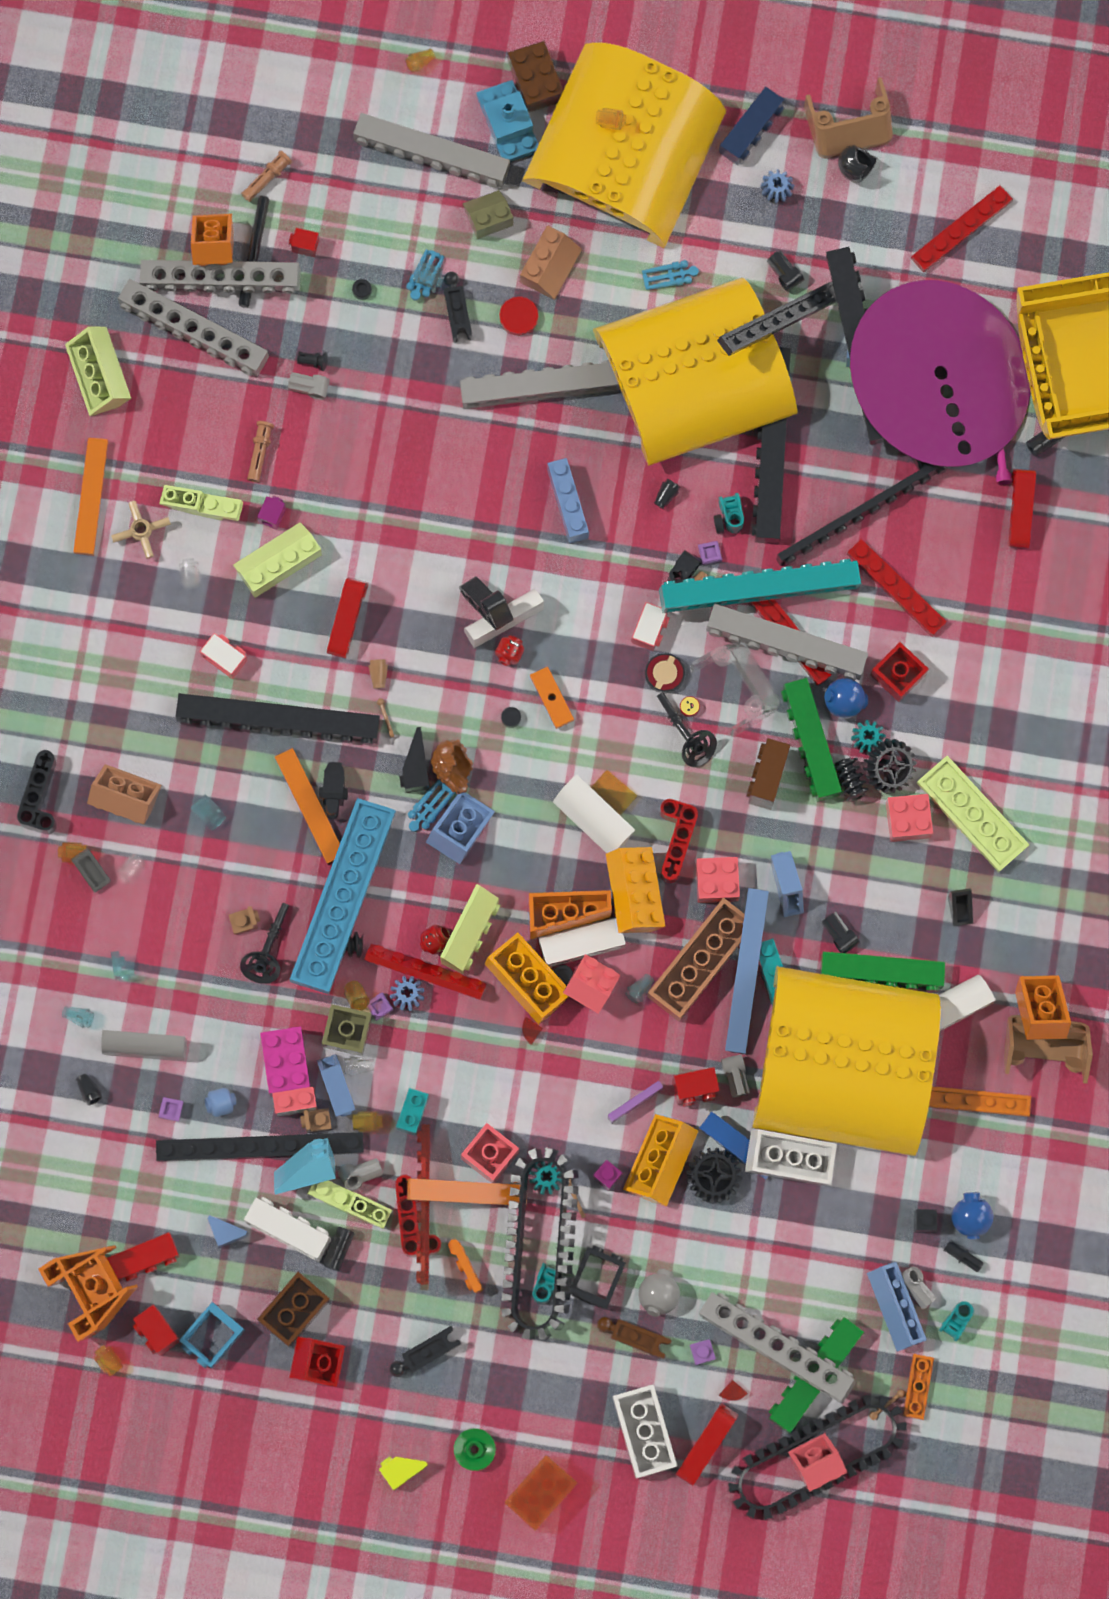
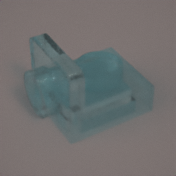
M420 261L413 281L431 287V292L435 293L437 287L441 288L444 281L442 268Z
M206 794L191 807L192 811L211 831L226 819L221 809Z
M119 951L111 952L115 980L119 979V982L130 981L131 977H135L134 969L122 971V969L126 968L124 956L120 957Z

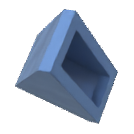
M211 1215L208 1217L219 1248L244 1239L249 1234L248 1231Z

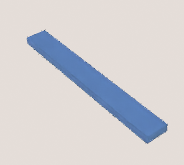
M748 888L725 1051L746 1053L769 894L767 890Z

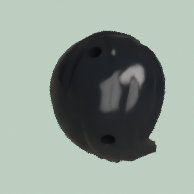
M856 145L848 146L839 156V170L848 180L859 183L874 168L877 157H874L860 147H856Z

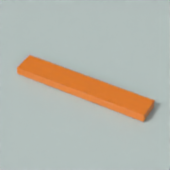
M88 437L74 554L94 556L108 439Z
M291 748L274 757L328 865L334 862L340 843L294 749Z
M932 1087L928 1108L1030 1117L1031 1096Z
M408 1179L407 1200L509 1205V1200L519 1202L520 1196H510V1187L520 1189L521 1185Z

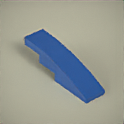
M711 1111L699 1129L746 1166L750 1140ZM758 1174L760 1177H762V1178L765 1179V1180H767V1178L769 1177V1176H765V1175H760V1174Z

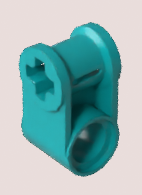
M739 493L724 498L722 496L718 497L720 511L723 515L727 531L733 534L739 533L744 523ZM737 519L740 523L733 525L730 523V520Z
M543 1262L532 1293L534 1302L540 1305L546 1304L550 1300L555 1281V1269L546 1266V1263ZM544 1289L548 1296L545 1299H539L536 1296L537 1290Z
M967 1301L957 1303L950 1315L942 1323L939 1331H944L957 1342L973 1316L974 1308L972 1304ZM961 1305L968 1307L969 1314L967 1317H962L959 1314L958 1309Z

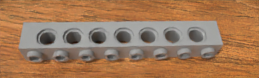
M141 260L140 284L152 291H157V288H165L166 291L184 289L188 292H195L196 289H204L206 292H215L216 289L229 293L235 292V290H243L246 293L263 290L264 293L282 291L283 293L292 294L294 291H300L301 267L299 263L233 262L226 265L208 264L207 266L193 265L192 261ZM160 273H166V277L164 279H157V276ZM185 273L186 276L183 280H177L178 274ZM204 273L205 278L203 280H196L198 274ZM225 274L222 281H216V276ZM237 275H245L242 281H235ZM257 275H264V279L262 281H255V277ZM277 275L284 276L281 282L274 281Z
M131 279L128 280L118 297L120 308L128 313L132 311L138 314L137 316L141 320L146 322L149 320L155 323L154 325L160 330L165 331L167 329L172 332L174 337L180 340L183 338L188 340L189 344L197 349L201 347L207 350L206 352L214 358L218 356L224 359L227 365L241 368V371L246 375L251 376L253 374L258 377L269 358L268 351ZM140 299L146 301L143 305L136 304ZM157 308L163 310L160 314H154L153 311ZM174 317L180 319L178 323L170 322V320ZM189 327H197L195 332L187 331ZM209 335L215 337L214 340L210 342L206 341L205 338ZM226 344L232 346V348L228 351L222 349V347ZM244 353L249 355L245 360L239 358Z
M713 1292L710 1294L699 1312L701 1318L837 1402L844 1403L855 1385L853 1374L845 1369H842V1371L836 1369L835 1363L827 1358L824 1360L817 1357L818 1353L809 1347L806 1349L799 1346L800 1342L791 1336L788 1338L781 1335L782 1331L773 1325L771 1327L763 1324L764 1320L755 1314L750 1316L745 1313L747 1310L737 1303L735 1306L728 1302L729 1298L721 1293L716 1295ZM723 1309L730 1310V1315L727 1318H721L720 1312ZM740 1320L748 1321V1326L745 1329L737 1327ZM758 1331H764L766 1336L762 1340L755 1339V1334ZM775 1342H782L784 1344L780 1351L772 1349ZM793 1353H800L802 1356L798 1362L790 1360ZM813 1363L819 1365V1370L816 1373L808 1371V1367ZM828 1375H836L837 1381L834 1384H828L826 1382Z

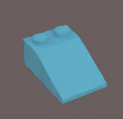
M328 1138L315 1139L308 1143L274 1172L275 1195L336 1178L335 1158Z

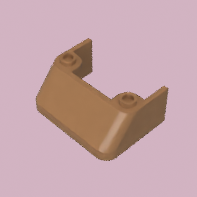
M882 77L877 79L875 88L877 98L873 99L870 104L871 114L834 123L833 117L829 112H815L810 95H806L804 110L817 154L821 158L829 159L840 156L846 147L852 145L866 150L886 145L891 141L893 130L890 104Z
M1011 1015L1008 1017L1004 1050L1005 1074H1009L1011 1065H1019L1024 1062L1025 1057L1064 1061L1065 1066L1071 1072H1082L1083 1083L1088 1082L1093 1056L1088 1025L1071 1021L1067 1039L1027 1040L1021 1015Z

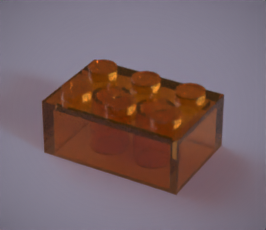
M545 1455L504 1504L536 1532L577 1485V1482L551 1458Z

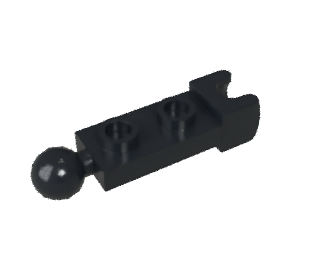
M449 271L444 276V283L449 288H444L443 291L452 340L454 343H457L459 333H465L467 339L472 340V330L463 285L457 286L459 282L458 274L454 271Z
M447 1327L401 1354L404 1361H394L389 1367L390 1374L394 1377H401L407 1368L413 1373L462 1344L460 1340L450 1342L447 1339V1336L453 1332V1327Z

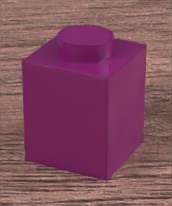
M266 496L257 517L258 523L277 530L286 510L283 500L276 496H272V498Z
M606 1159L594 1173L593 1179L609 1191L622 1176V1172Z

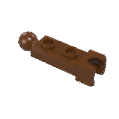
M605 1316L597 1321V1329L600 1332H613L612 1340L659 1359H665L666 1355L660 1352L658 1347L660 1344L670 1345L671 1339L618 1319L616 1325L613 1324L609 1317Z

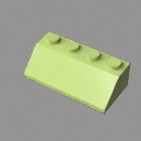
M89 326L65 344L89 416L118 408L131 399L107 327Z
M300 522L236 562L233 566L254 598L322 556V551L311 533Z
M476 884L440 956L441 964L461 974L464 973L465 969L469 971L474 961L471 957L474 951L478 953L483 943L480 939L483 933H488L492 924L489 921L492 915H497L501 906L498 904V897Z

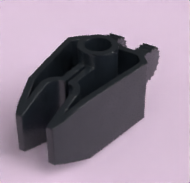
M329 762L324 770L323 787H319V799H323V805H326V814L330 820L337 819L339 806H343L344 800H348V788H345V772L341 762Z

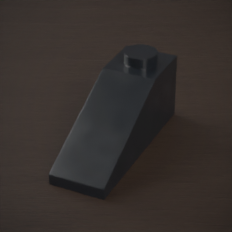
M421 727L416 728L402 769L403 775L399 776L401 788L405 787V793L429 790Z

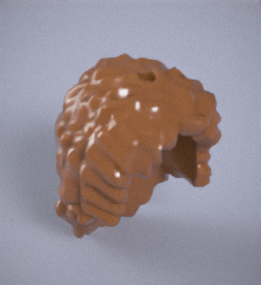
M445 740L437 745L436 750L433 752L431 759L433 772L452 792H456V794L466 793L467 783H469L467 777L470 775V771L473 770V762L467 757V749L460 743V740Z

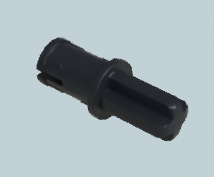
M951 1239L943 1250L959 1260V1264L962 1262L975 1272H979L984 1264L981 1260L970 1254L968 1249H963Z

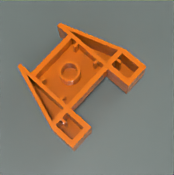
M115 1245L54 1258L38 1268L48 1287L58 1285L66 1280L84 1314L68 1323L77 1342L87 1340L105 1329L138 1288L136 1284L123 1289L105 1255L116 1248Z

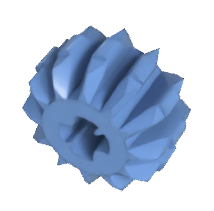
M777 169L776 174H774L770 170L768 176H763L760 188L764 189L762 191L763 196L768 195V201L773 198L777 204L779 199L785 202L786 196L791 197V190L794 189V185L791 183L792 177H786V171L780 174V170Z
M402 976L403 983L395 980V984L398 987L391 986L390 990L395 993L390 995V999H396L393 1003L394 1006L402 1003L400 1007L402 1011L405 1009V1005H408L409 1011H412L411 1004L419 1007L420 1004L417 1000H424V996L419 995L424 992V988H418L421 985L420 981L413 984L414 977L411 976L409 982H406V977ZM408 989L409 992H413V994H410L409 998H406L405 995H402V993H404V990Z

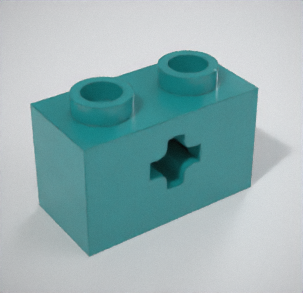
M412 1088L408 1089L396 1125L398 1131L417 1136L429 1094Z

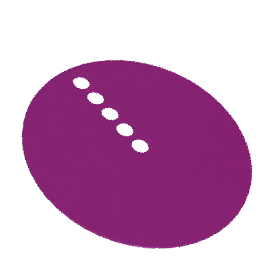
M920 280L905 283L889 290L873 302L864 313L856 328L850 352L851 379L856 397L871 425L889 444L900 452L924 463L944 467H959L971 465L991 457L1006 446L1017 433L1026 415L1030 398V387L1021 343L1009 321L994 305L979 294L963 286L939 280ZM937 366H942L947 370L946 379L940 380L935 376L934 370ZM949 385L953 389V396L949 399L944 398L940 393L941 386ZM948 404H955L959 408L957 417H951L947 414L946 407ZM959 422L963 424L965 433L962 436H957L953 433V423ZM960 441L969 443L971 447L969 454L963 455L959 452L958 443Z

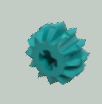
M869 720L865 721V726L859 722L857 724L858 729L853 728L852 732L855 735L851 736V741H857L853 747L858 748L860 746V753H863L864 749H867V752H872L871 746L875 745L878 747V741L885 739L886 735L880 733L883 727L875 728L877 725L876 721L873 722L872 726ZM865 735H867V736H870V735H871V736H872V739H871V740H870V739H866V740H865L864 737H865Z
M541 1162V1168L538 1165L534 1166L537 1172L530 1171L529 1175L536 1178L530 1179L529 1182L530 1184L537 1183L533 1188L534 1191H537L540 1187L542 1188L541 1195H544L545 1189H548L549 1195H552V1187L557 1191L560 1190L556 1183L562 1184V1179L557 1178L562 1175L560 1171L556 1172L558 1170L556 1165L552 1168L551 1162H548V1166H545V1162ZM543 1173L546 1175L550 1173L552 1175L550 1179L552 1180L550 1182L548 1180L542 1181L543 1176L541 1175Z

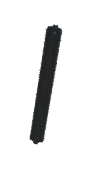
M261 195L258 198L246 262H258L269 205V197ZM241 290L238 302L240 307H249L252 293H246Z

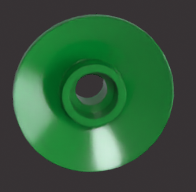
M467 1429L457 1437L454 1443L455 1459L467 1470H482L494 1459L496 1452L494 1440L490 1434L482 1429ZM477 1446L479 1448L478 1453H471V1447Z

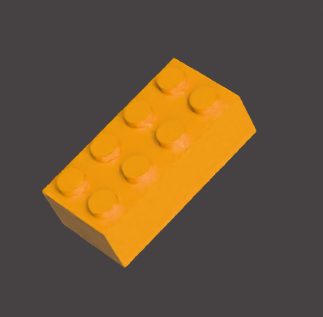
M652 847L618 848L606 853L618 932H653L666 927Z

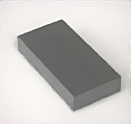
M88 848L71 859L94 893L111 882Z

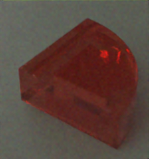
M525 1017L522 1026L523 1036L532 1045L543 1028Z
M731 1380L718 1396L728 1401H736L742 1399L748 1393L734 1380Z

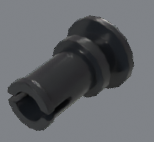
M299 351L297 364L311 365L314 368L321 367V371H325L328 364V353L324 352L321 355L320 353L311 354Z

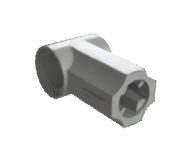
M292 372L289 378L288 390L308 394V396L314 399L325 400L330 379L321 375H313L312 377Z
M742 1055L721 1059L723 1072L728 1079L732 1098L749 1094Z
M377 1158L356 1166L345 1164L338 1171L341 1181L346 1189L350 1191L357 1190L363 1182L383 1174Z
M911 1267L901 1273L908 1292L922 1309L926 1308L936 1299L923 1282V1274L919 1268Z

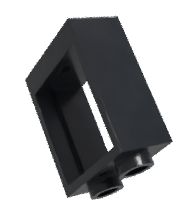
M593 1245L592 1248L587 1247L569 1292H571L570 1296L607 1310L626 1262H623V1257L613 1253L609 1256L603 1253L604 1249ZM590 1255L619 1266L606 1299L577 1288Z

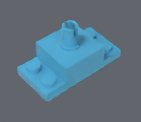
M513 80L476 92V97L500 157L509 159L512 162L535 154L538 142L533 132V124L520 91L517 92Z

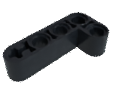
M477 576L459 586V590L466 601L496 631L514 620L502 593L499 590L493 593Z
M42 750L37 754L17 813V819L22 827L48 835L52 834L57 828L54 817L47 812L41 811L56 767V759L49 750ZM47 757H49L50 762H46L44 767V763L42 760H46ZM44 776L45 780L43 783L37 784L35 783L36 777ZM31 795L39 796L35 803L29 802ZM25 814L32 815V819L29 822L22 821ZM46 819L52 821L48 828L41 826L42 822Z

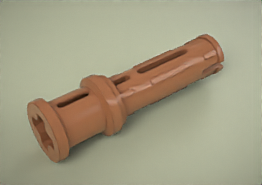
M280 150L278 156L272 162L266 164V169L241 192V195L248 202H251L274 177H279L281 175L280 172L287 165L293 163L292 160Z
M257 421L256 424L258 426L256 437L253 438L255 446L247 480L259 483L266 448L271 443L269 439L271 430L274 429V424L266 421ZM258 455H259V459H258V463H257V468L255 469V467H256V462H257V458H258Z

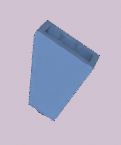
M791 851L771 855V866L783 916L788 917L804 913L803 890Z
M334 1054L317 1060L335 1115L344 1117L351 1114L356 1109L337 1055Z

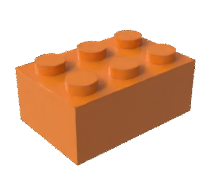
M232 214L193 215L191 232L193 265L207 266L208 264L226 265L233 263L234 229Z
M1059 975L1019 976L1015 995L1026 1039H1067L1071 1019Z

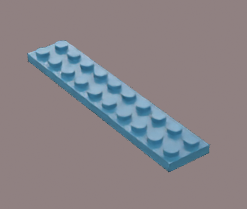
M357 798L290 977L291 983L330 994L396 810Z

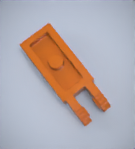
M451 1239L448 1248H450L451 1254L457 1256L456 1264L460 1272L464 1271L468 1278L465 1280L469 1291L473 1290L476 1294L482 1292L483 1287L463 1245H461L462 1243L457 1239Z

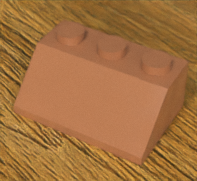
M547 225L520 274V283L555 300L582 249L566 234Z
M105 764L91 785L87 804L144 825L152 812L162 785Z

